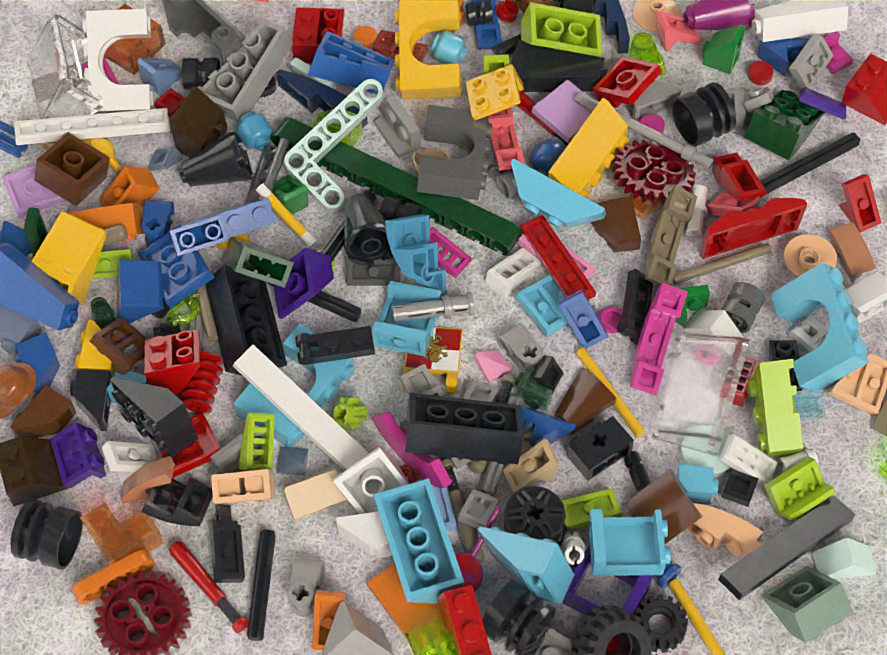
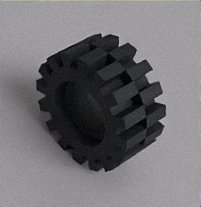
M658 594L657 599H654L653 595L649 596L647 602L643 600L635 611V615L648 625L649 619L657 614L666 616L671 622V629L664 634L656 633L650 626L648 627L654 635L651 642L655 643V650L652 652L657 653L658 649H662V653L668 652L669 648L674 650L678 644L682 643L688 625L686 610L680 609L682 604L679 601L674 604L672 602L673 597L668 596V599L664 600L663 595Z

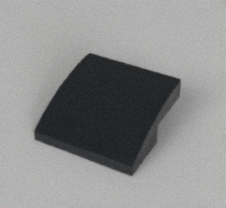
M191 477L186 485L172 478L171 483L152 487L141 512L173 524L200 526L212 500L213 491L212 488Z

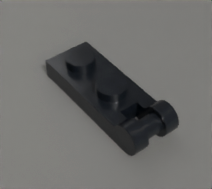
M636 268L628 272L622 320L617 325V332L623 336H629L630 341L638 345L641 331L651 306L654 283L646 280L645 275Z
M371 326L312 335L301 333L295 337L296 347L300 351L297 354L298 363L301 365L375 355ZM318 346L319 348L318 351L310 350L311 347Z

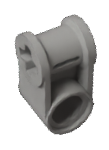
M518 323L497 336V343L501 349L507 351L505 354L511 358L520 371L526 375H533L541 361L542 348L530 335L526 327L522 323Z
M296 557L293 560L288 598L291 602L292 611L298 616L305 617L314 612L316 590H320L325 573V562L322 560Z

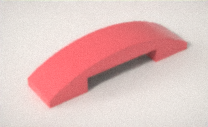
M510 107L489 115L488 123L492 124L490 139L498 170L512 169L511 162L513 159L525 164L522 150L519 148L512 108Z

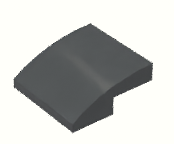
M393 254L384 261L382 258L375 260L374 265L369 266L358 265L351 262L349 258L347 259V286H388L390 281L400 283L401 269Z

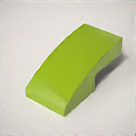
M484 55L483 75L509 65V55Z

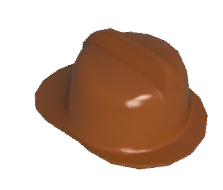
M22 362L0 366V419L10 415L32 395L36 387L37 376L31 365Z

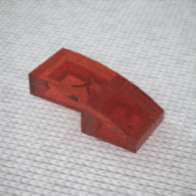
M381 30L372 45V50L395 60V55L400 54L399 47H396L395 32ZM416 42L412 55L422 63L428 53L427 44Z

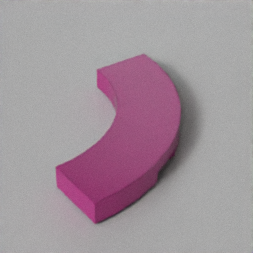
M382 412L371 417L387 444L415 475L422 480L429 479L431 485L438 488H445L452 483L439 458H434L427 454L415 455L405 452V433L397 424L391 412Z

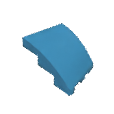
M421 214L386 220V233L391 252L405 276L425 287L439 290L441 294H446V270L438 269V242H430L429 215Z

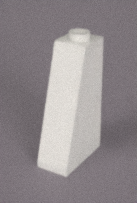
M790 0L755 10V19L752 20V31L762 42L847 30L848 6L841 0Z

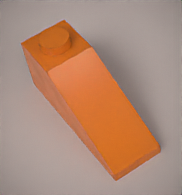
M126 203L67 212L103 230L119 224L124 225L128 236L121 242L137 240L136 235L145 234L142 230L143 220L140 203Z

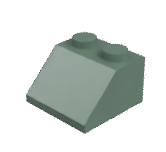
M806 566L762 595L763 600L789 633L805 643L816 639L820 633L832 625L840 623L843 618L853 612L842 583L809 566Z

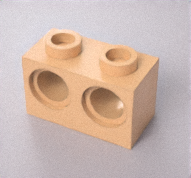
M264 469L211 475L214 504L276 499L273 470Z

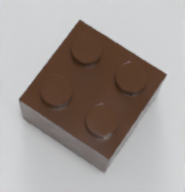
M68 132L37 159L34 181L74 206H77L107 178L110 157Z

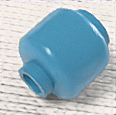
M249 112L238 120L239 124L236 131L247 149L257 148L260 151L265 149V146L270 145V136L274 131L263 114Z

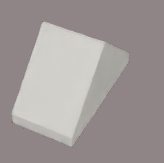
M698 310L684 328V331L700 341L703 339L715 340L721 347V354L728 358L744 340V337L725 310Z

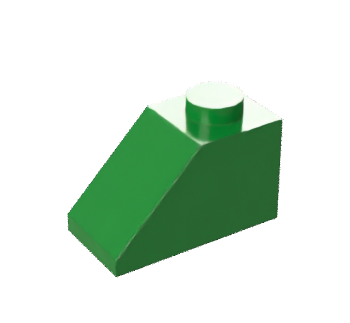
M739 25L714 33L711 41H706L701 52V55H704L703 65L731 74L740 56L746 26Z

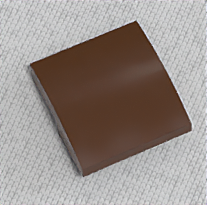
M672 469L666 471L625 502L632 517H652L655 510H661L662 520H667L668 534L667 537H664L665 544L703 517L686 493L688 491Z

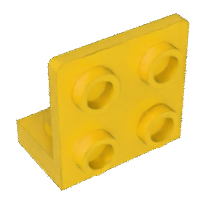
M512 64L466 81L471 114L474 120L518 105L521 102L519 91L524 90L523 82Z

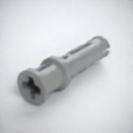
M471 292L453 297L444 295L441 299L391 306L394 323L435 316H444V318L450 319L452 315L468 313L469 316H472L475 312Z

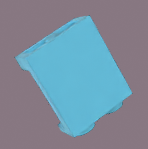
M390 281L388 284V297L379 322H374L372 328L374 346L425 356L438 316L394 323L391 306L441 299V291L429 287L425 288L403 282Z
M602 509L590 510L588 532L592 576L663 575L666 564H670L671 553L670 547L665 546L664 537H667L668 525L667 520H662L661 510H655L652 517H603Z

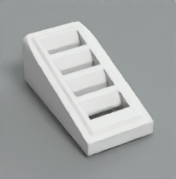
M522 247L489 269L485 284L504 298L538 269L542 262ZM521 258V259L524 260L528 265L525 266V265H523V264H522L520 261H518V260ZM512 265L517 267L520 271H517L515 268L512 267ZM506 271L511 277L507 276L504 272Z

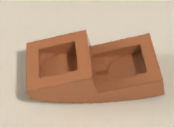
M853 222L827 230L836 254L841 255L849 277L876 268L870 251Z
M171 456L151 462L134 472L125 481L120 499L122 503L148 498L151 487L171 483L175 466Z

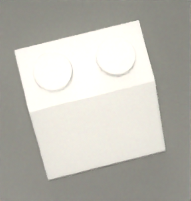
M878 272L869 277L864 274L853 282V286L848 289L844 286L845 292L851 299L850 307L859 324L887 308V276Z

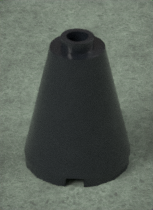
M232 131L182 162L179 174L183 183H188L190 187L253 179L247 151L243 150L242 146L239 145L243 141L238 132Z
M355 194L348 198L345 203L344 250L351 262L369 266L374 265L375 260L382 258L384 261L388 259L392 252L387 239L386 220L371 199L365 194Z

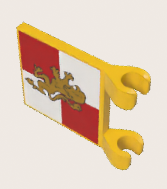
M434 327L425 356L406 353L403 374L425 364L430 374L447 375L446 393L456 394L463 329Z

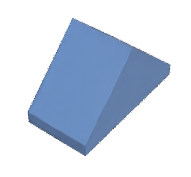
M139 58L137 61L142 82L151 85L153 91L159 96L182 78V68L170 59Z

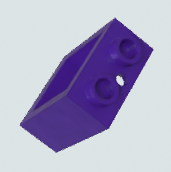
M590 545L584 553L583 561L580 564H577V560L574 561L573 567L576 568L573 572L574 577L562 602L568 607L588 616L591 615V609L596 607L601 610V607L576 595L575 592L591 566ZM650 575L615 576L634 586L622 609L635 615L637 607L639 608L640 603L644 600L651 587L653 577Z

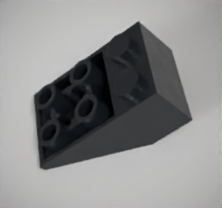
M115 377L110 379L114 391L111 393L117 403L122 406V409H120L121 415L128 423L133 422L137 431L142 437L148 436L158 452L164 451L173 458L198 439L184 403L168 388Z

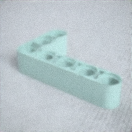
M374 79L362 82L285 156L287 172L294 179L306 185L308 194L327 212L336 213L343 208L344 194L316 163L380 104L383 90L381 84ZM368 89H374L378 95L375 98H367L364 92ZM350 106H355L359 109V113L351 116L345 110ZM332 123L340 125L341 129L337 133H330L327 127ZM315 140L321 142V149L317 151L311 150L308 147L310 142ZM294 158H300L304 161L300 168L290 166V162ZM312 176H318L322 182L320 185L313 187L308 184V179ZM330 194H335L340 198V201L336 205H329L325 201L326 197Z

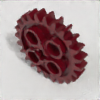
M642 139L641 144L634 140L632 146L626 143L624 149L620 148L618 154L615 155L612 172H614L613 179L619 180L618 187L625 186V194L632 192V199L642 197V203H645L648 199L651 200L654 206L657 201H660L664 206L669 193L675 185L690 192L696 176V172L693 171L694 165L681 158V154L663 145H657L653 140L651 144H648L645 139Z
M140 570L137 579H134L131 573H128V582L126 583L118 578L117 584L119 587L114 589L108 586L107 589L110 596L100 597L101 602L105 606L96 607L95 609L97 614L101 616L95 618L94 622L97 627H100L96 630V634L99 638H102L100 641L104 648L109 647L108 652L110 655H116L117 653L118 655H159L162 652L165 655H170L168 649L170 646L179 649L180 646L177 638H187L183 629L191 628L190 621L186 618L192 616L190 608H186L190 605L188 597H184L185 591L183 587L177 589L178 584L175 579L168 583L166 574L161 575L157 579V575L153 570L148 578L145 577L142 570ZM148 594L155 595L149 602L142 601ZM130 598H134L143 614L148 617L151 626L158 633L157 637L151 635L147 626L129 602ZM130 611L125 618H117L120 612ZM161 617H170V620L167 623L162 625L157 624L158 620ZM136 634H145L142 640L136 642L132 641V638Z

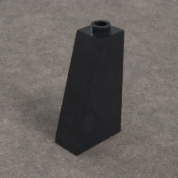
M518 40L511 61L523 82V92H552L567 79L581 91H593L592 88L608 72V69L604 68L605 58L532 45L523 40Z

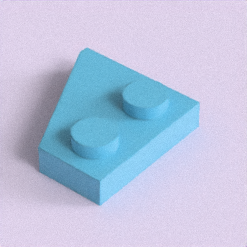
M551 275L517 292L516 300L546 337L568 326L569 323L558 305V301L564 299L565 296Z

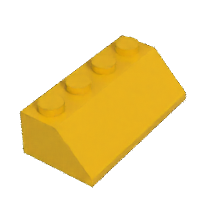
M601 99L548 174L550 179L587 199L590 196L589 192L593 187L597 188L600 184L606 168L610 169L613 166L615 155L619 149H624L625 144L629 142V137H627L628 125L606 99Z

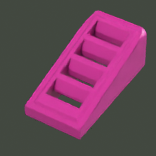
M432 226L429 229L430 242H438V249L440 247L444 249L440 255L438 254V268L445 269L446 273L457 278L472 261V258ZM449 252L453 254L448 261L444 259ZM457 258L462 260L456 267L451 265Z

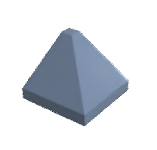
M174 146L156 149L147 169L150 171L168 169L183 160L184 156Z
M281 447L277 473L305 476L309 449Z

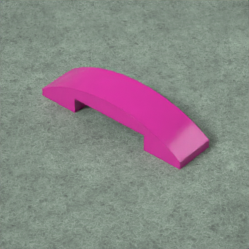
M661 283L638 341L631 373V388L657 395L664 369L661 368L675 320L681 316L687 291L665 283Z

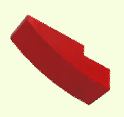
M737 152L713 158L714 177L731 197L737 200H745L766 195L764 186L748 160H742Z

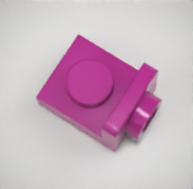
M838 31L823 36L834 55L826 66L832 75L852 65L854 60L840 46L839 39L841 35Z

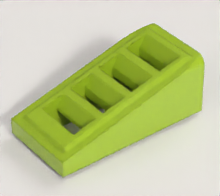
M247 413L240 451L239 469L272 470L275 414ZM255 421L265 422V427H254ZM254 433H264L263 438H254ZM254 444H262L261 449H253ZM253 455H260L259 460H253Z

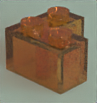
M105 502L80 517L86 531L108 566L136 551L146 549L150 553L164 544L161 534L150 516L141 511L119 524Z

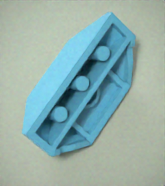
M516 159L512 160L511 165L520 199L524 204L523 208L529 213L536 216L538 213L543 214L547 217L546 221L557 228H560L562 225L567 229L604 219L606 211L602 206Z

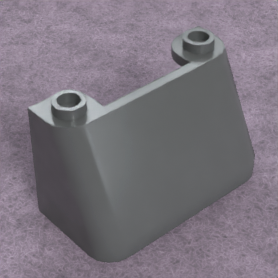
M162 0L169 30L176 37L180 36V33H189L193 38L204 32L212 39L214 46L219 49L222 66L227 62L226 58L232 52L236 53L243 46L242 42L247 37L205 0Z

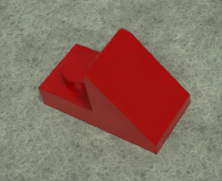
M862 174L841 183L846 202L838 206L850 222L855 224L859 232L861 233L881 224L869 175Z

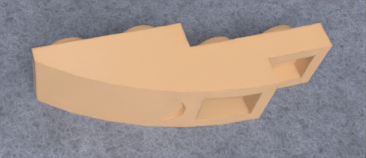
M693 503L703 517L688 527L687 530L695 535L696 540L705 547L711 546L716 550L723 542L729 552L746 557L763 545L760 543L763 531L754 525L723 510Z

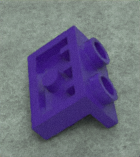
M76 422L50 438L63 486L72 488L92 475L98 478L106 476L104 469L105 461L99 452L98 438L93 429Z

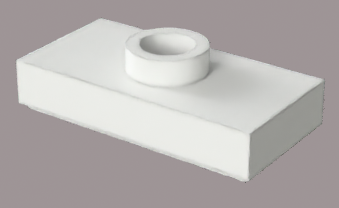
M735 434L728 436L719 460L733 469L759 478L757 484L764 488L765 484L772 481L778 462Z

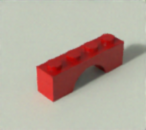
M469 585L446 591L437 596L444 626L449 630L454 640L458 655H492L473 586Z

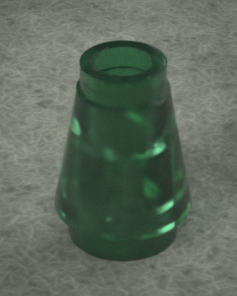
M96 297L91 301V320L101 330L118 319L116 312L105 298Z

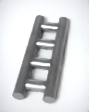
M281 138L275 149L272 146H265L244 204L263 199L256 191L263 182L272 192L290 143L288 139Z

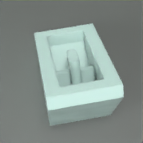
M846 537L812 552L816 570L833 579L876 574L870 546Z

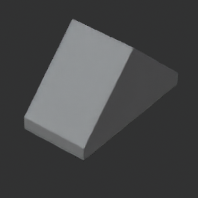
M654 80L638 100L634 102L632 118L637 121L647 114H657L671 109L672 101L676 97L681 96L680 88Z

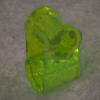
M644 32L635 34L631 43L630 58L659 64L662 70L659 76H664L666 74L665 62L656 47L653 37Z

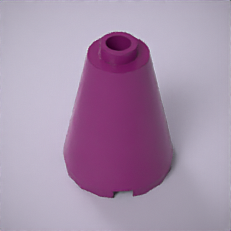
M698 0L688 5L683 12L684 23L691 30H726L739 25L746 26L745 30H748V28L752 27V20L755 19L754 3L749 4V0Z

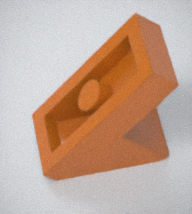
M316 590L313 650H323L340 602H346V592Z

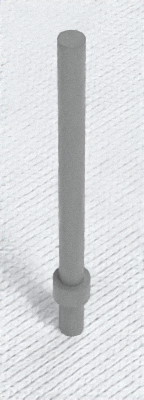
M580 92L575 97L576 102L592 110L599 104L598 101ZM616 111L628 125L629 129L681 154V158L689 162L693 160L708 169L712 166L714 159L698 152L696 147L690 144L684 145Z

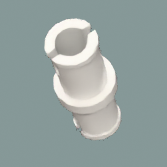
M694 185L691 192L698 197L692 217L687 223L686 235L701 237L704 217L707 216V208L705 206L708 188L703 185Z
M572 530L573 534L567 531L563 536L562 552L567 562L574 565V560H577V564L583 561L585 544L581 539V535L577 531Z

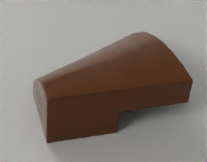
M632 196L598 203V205L605 208L606 215L604 219L593 221L591 224L595 227L597 234L607 241L610 249L613 252L640 250L641 236Z
M583 367L579 370L554 416L575 424L574 431L569 433L573 435L593 422V418L614 405L616 397L595 375Z

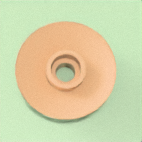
M638 0L632 12L635 22L641 28L651 32H657L656 14L659 10L677 16L681 15L679 6L673 0Z
M805 234L793 238L786 245L783 254L786 267L797 277L822 262L833 268L837 264V254L834 247L826 239L817 235ZM805 260H811L813 263H808Z

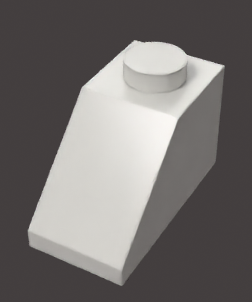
M378 512L336 518L338 533L370 556L376 555L379 558L392 556Z

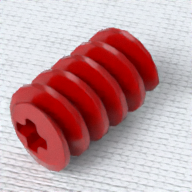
M200 351L201 366L184 387L179 399L188 410L209 414L212 412V407L209 404L214 403L215 397L213 395L218 391L215 385L220 384L221 379L219 376L223 374V369L219 366L223 364V359L213 353Z

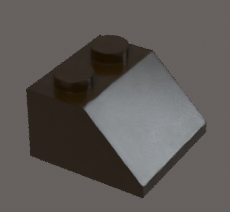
M193 86L170 122V127L176 149L182 155L192 157L216 142L220 136L223 137L227 131L228 124L225 120L224 111L198 87Z
M20 436L0 443V472L6 494L13 507L24 504L29 499H39L69 489L63 486L50 439Z

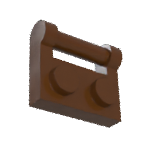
M121 317L95 333L89 342L114 363L115 370L119 374L124 375L132 370L133 365L143 358L145 359V340L148 339ZM131 345L137 347V350L128 356L122 352Z

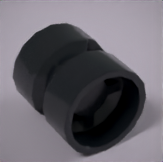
M183 58L181 72L184 90H191L193 86H204L209 81L208 77L214 70L218 72L221 68L219 58H204L203 61H200L198 58Z
M386 196L381 203L379 211L385 220L421 215L423 208L410 202H406L403 205L400 199Z

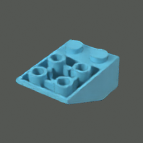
M479 526L478 532L494 558L521 585L529 589L530 594L535 599L541 597L544 601L562 604L574 573L556 542L550 539H534L524 533H507L497 527L489 529Z

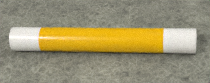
M263 183L256 189L262 198H269L273 210L308 247L317 241Z

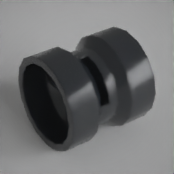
M483 0L478 4L466 2L468 26H476L482 22L485 25L493 24L491 0Z

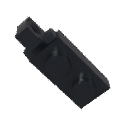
M219 505L218 510H216V520H212L210 528L214 583H243L245 580L241 525H238L237 521H232L231 505Z

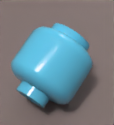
M445 30L442 34L437 33L430 51L433 52L435 60L444 64H456L457 61L463 62L468 48L464 47L465 39Z

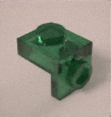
M529 365L526 372H521L515 382L517 397H521L525 404L532 409L537 410L540 408L547 411L551 404L552 390L533 382L532 376L535 372V367Z

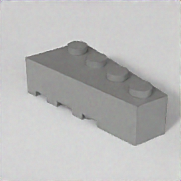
M263 20L242 42L243 46L236 53L232 52L226 58L227 62L218 72L214 70L208 77L209 81L202 88L198 87L224 111L226 117L237 122L243 115L252 111L293 44L285 28L267 20Z

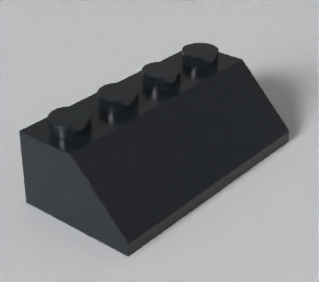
M223 265L213 274L215 278L205 285L218 334L225 372L242 375L233 367V364L252 345L260 350L278 368L287 366L266 282L235 272L229 266Z
M409 393L405 452L415 455H436L443 458H463L471 461H490L503 465L519 463L524 439L521 405Z

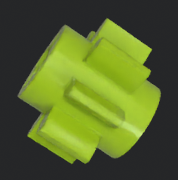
M341 397V404L334 406V420L344 430L361 429L360 422L367 420V408L364 403L359 402L360 397Z

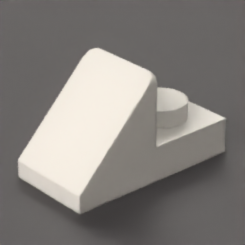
M107 441L102 447L110 471H117L122 484L138 469L158 460L152 444Z

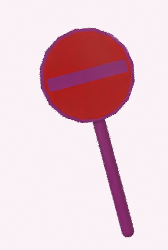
M499 506L494 508L485 528L491 529L501 509ZM481 535L471 554L466 552L455 554L464 580V587L472 585L474 592L480 587L483 580V568L480 561L476 558L484 542Z

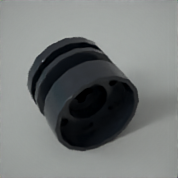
M716 82L698 88L695 93L688 92L678 96L672 101L671 109L675 126L686 143L694 147L709 142L712 137L718 138L724 133H730L736 127L737 121L733 103L725 89Z
M539 486L524 487L515 492L507 501L504 511V531L512 534L524 533L538 540L550 539L560 547L564 536L566 519L564 504L558 495L547 488Z
M29 499L25 502L15 520L10 542L11 553L14 557L20 559L26 558L27 561L36 562L39 559L42 565L64 570L72 561L82 536L83 516L81 512L61 506L55 509L51 503H42V501L37 499Z
M511 580L499 591L482 618L487 638L495 643H498L508 635L505 643L506 651L512 652L516 648L515 655H530L545 638V633L550 628L555 616L556 607L551 604H546L543 607L544 599L541 597H537L527 605L530 590L517 581Z

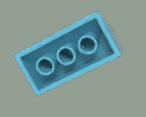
M425 479L374 494L373 497L407 602L438 604L437 596L443 592L464 587V580L430 480Z

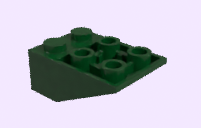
M782 89L774 95L772 102L761 106L754 112L744 138L790 160L798 152L826 112L800 102L796 93Z

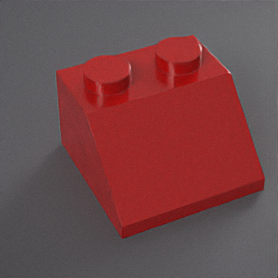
M870 53L846 85L841 102L885 126L887 124V61Z

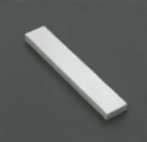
M167 108L14 121L16 145L57 142L68 132L80 140L170 132V123Z
M254 345L233 364V367L344 471L370 454Z

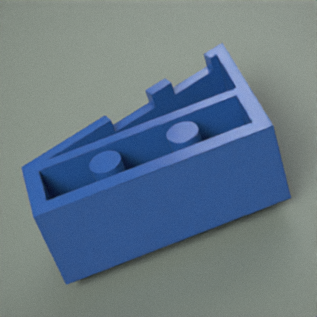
M327 31L317 49L308 75L357 88L365 80L374 79L381 84L383 90L395 60ZM374 89L366 90L369 93L378 94Z

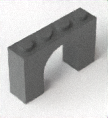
M434 105L428 106L424 140L453 144L463 148L469 155L459 159L421 155L417 192L479 200L480 190H485L487 175L482 174V172L487 173L489 157H484V155L489 156L491 140H486V138H491L492 124L488 123V116L474 120L471 110Z

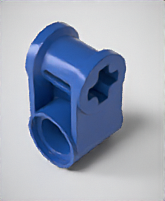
M146 200L142 230L146 234L145 243L147 246L164 236L171 229V224L173 223L171 215H174L175 212L173 201Z

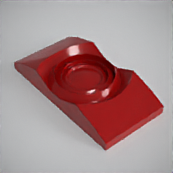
M771 198L763 207H754L743 212L729 211L707 229L700 251L701 259L798 230L808 205L806 200L799 198Z

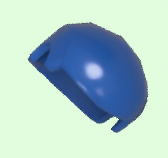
M543 140L532 148L529 154L530 164L534 170L538 172L539 169L543 170L548 175L550 169L566 148L557 140Z

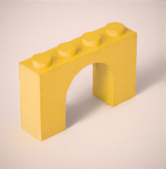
M399 0V10H395L396 25H399V32H395L396 47H399L400 54L395 55L396 69H400V77H396L395 80L396 91L401 92L403 100L462 97V75L459 64L427 65L419 62L412 55L416 42L425 34L435 31L461 30L459 0Z

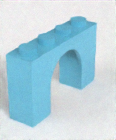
M823 262L771 293L777 316L789 322H797L813 311L826 307L829 313L830 327L825 340L818 348L794 361V371L799 386L812 392H818L869 363L866 354L867 346L860 337L858 331L859 323L852 313L850 307L851 299L845 292L842 283L844 280L843 275L836 267L833 268Z
M301 324L294 329L283 343L285 355L297 363V354L300 351L296 347L295 337L301 333L316 334ZM318 346L311 347L310 350L318 351L319 348ZM353 358L302 365L316 377L315 384L307 395L321 409L327 400L332 401L335 398L339 385L343 380L348 381L354 372ZM249 384L233 403L236 416L246 421L247 413L275 414L274 439L286 447H291L294 442L298 443L305 435L252 384ZM255 421L258 427H265V422Z

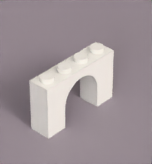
M147 9L86 11V18H83V31L87 33V43H84V56L88 58V68H85V81L89 83V93H86L85 97L87 108H90V112L94 114L154 109V94L151 85L114 84L108 79L103 68L104 54L114 42L126 38H151L150 12Z

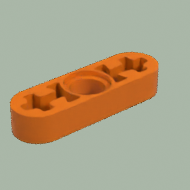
M148 550L136 551L80 580L72 587V593L78 604L85 605L108 593V586L115 589L114 586L118 585V578L126 583L128 582V573H131L135 579L138 577L140 570L143 573L152 570L155 562Z

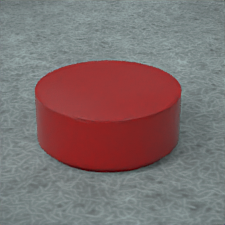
M756 61L749 67L748 79L753 84L766 85L772 80L773 67L767 62Z

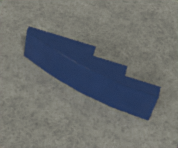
M596 0L593 3L594 14L604 17L606 35H616L618 54L628 53L630 37L626 18L619 0Z
M280 69L276 72L278 86L311 113L320 108L326 114H329L347 97L335 89L308 77ZM350 106L345 110L351 116L359 113V109L355 106ZM367 116L357 125L359 129L368 124Z

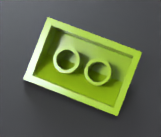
M530 2L521 20V37L523 41L532 45L598 57L602 56L600 15Z

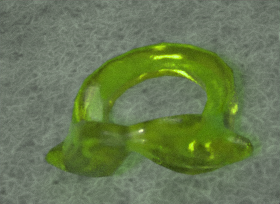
M198 294L187 296L177 303L169 312L166 322L171 323L173 326L191 323L200 312L197 300ZM185 303L191 311L189 314H175Z

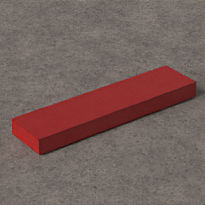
M543 214L520 225L522 234H524L565 298L581 289L588 300L596 297V291Z

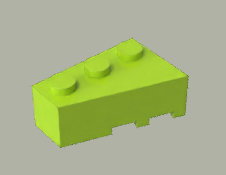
M793 359L759 363L751 379L748 380V393L750 397H754L755 407L752 409L753 420L755 424H759L760 434L757 435L758 448L760 451H764V454L770 458L790 456L801 452L803 449L800 414L796 412L793 395H797L796 386H791L789 376L790 368H794Z

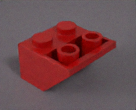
M296 7L292 36L293 60L298 58L305 63L312 64L317 49L327 31L342 37L345 9Z
M199 329L181 331L177 334L163 337L156 336L145 340L144 373L148 384L168 388L173 394L181 393L201 366Z

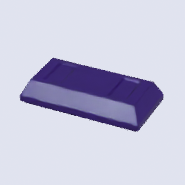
M807 87L800 90V102L840 119H846L845 103Z

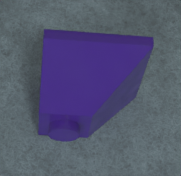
M306 247L290 259L294 264L285 288L274 284L278 318L284 319L318 294L334 279L331 256Z

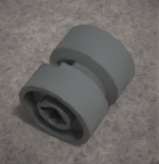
M737 282L733 285L728 294L727 301L724 302L721 310L726 311L740 333H746L751 329L756 319V314L759 313L765 301V296L756 286L746 282Z

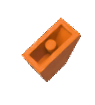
M126 165L99 201L102 207L126 203H140V206H143L146 200H151L159 190V186L149 169Z

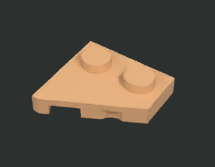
M870 353L867 355L869 363L841 378L828 390L827 394L875 416L880 412L887 391V361Z

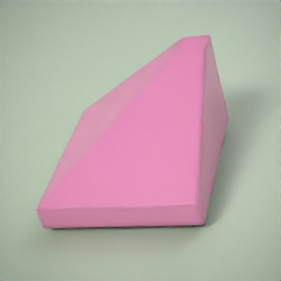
M499 349L475 354V363L489 383L502 377L504 374L512 372V368Z

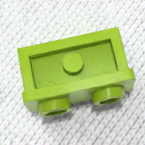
M811 457L804 459L764 485L776 514L790 521L803 517L805 512L816 505L824 503L828 497L835 493L834 487L824 482L816 460Z

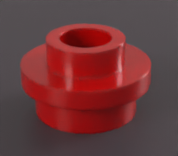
M504 0L496 5V12L500 20L513 23L517 19L519 9L514 2Z

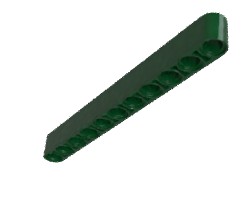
M285 117L272 133L270 139L275 146H278L281 138L288 139L290 143L287 152H289L313 128L293 118ZM315 140L310 142L308 147L311 150L317 151L321 149L322 143ZM340 141L316 163L320 168L322 166L326 167L325 170L341 178L344 176L348 178V181L362 188L367 187L372 193L383 198L390 196L400 199L403 205L406 202L420 205L423 208L422 215H429V220L432 218L435 220V223L449 230L455 229L457 230L456 233L472 241L478 240L480 241L479 244L495 252H503L501 255H509L522 235L521 229L516 224L462 198L417 192V177Z

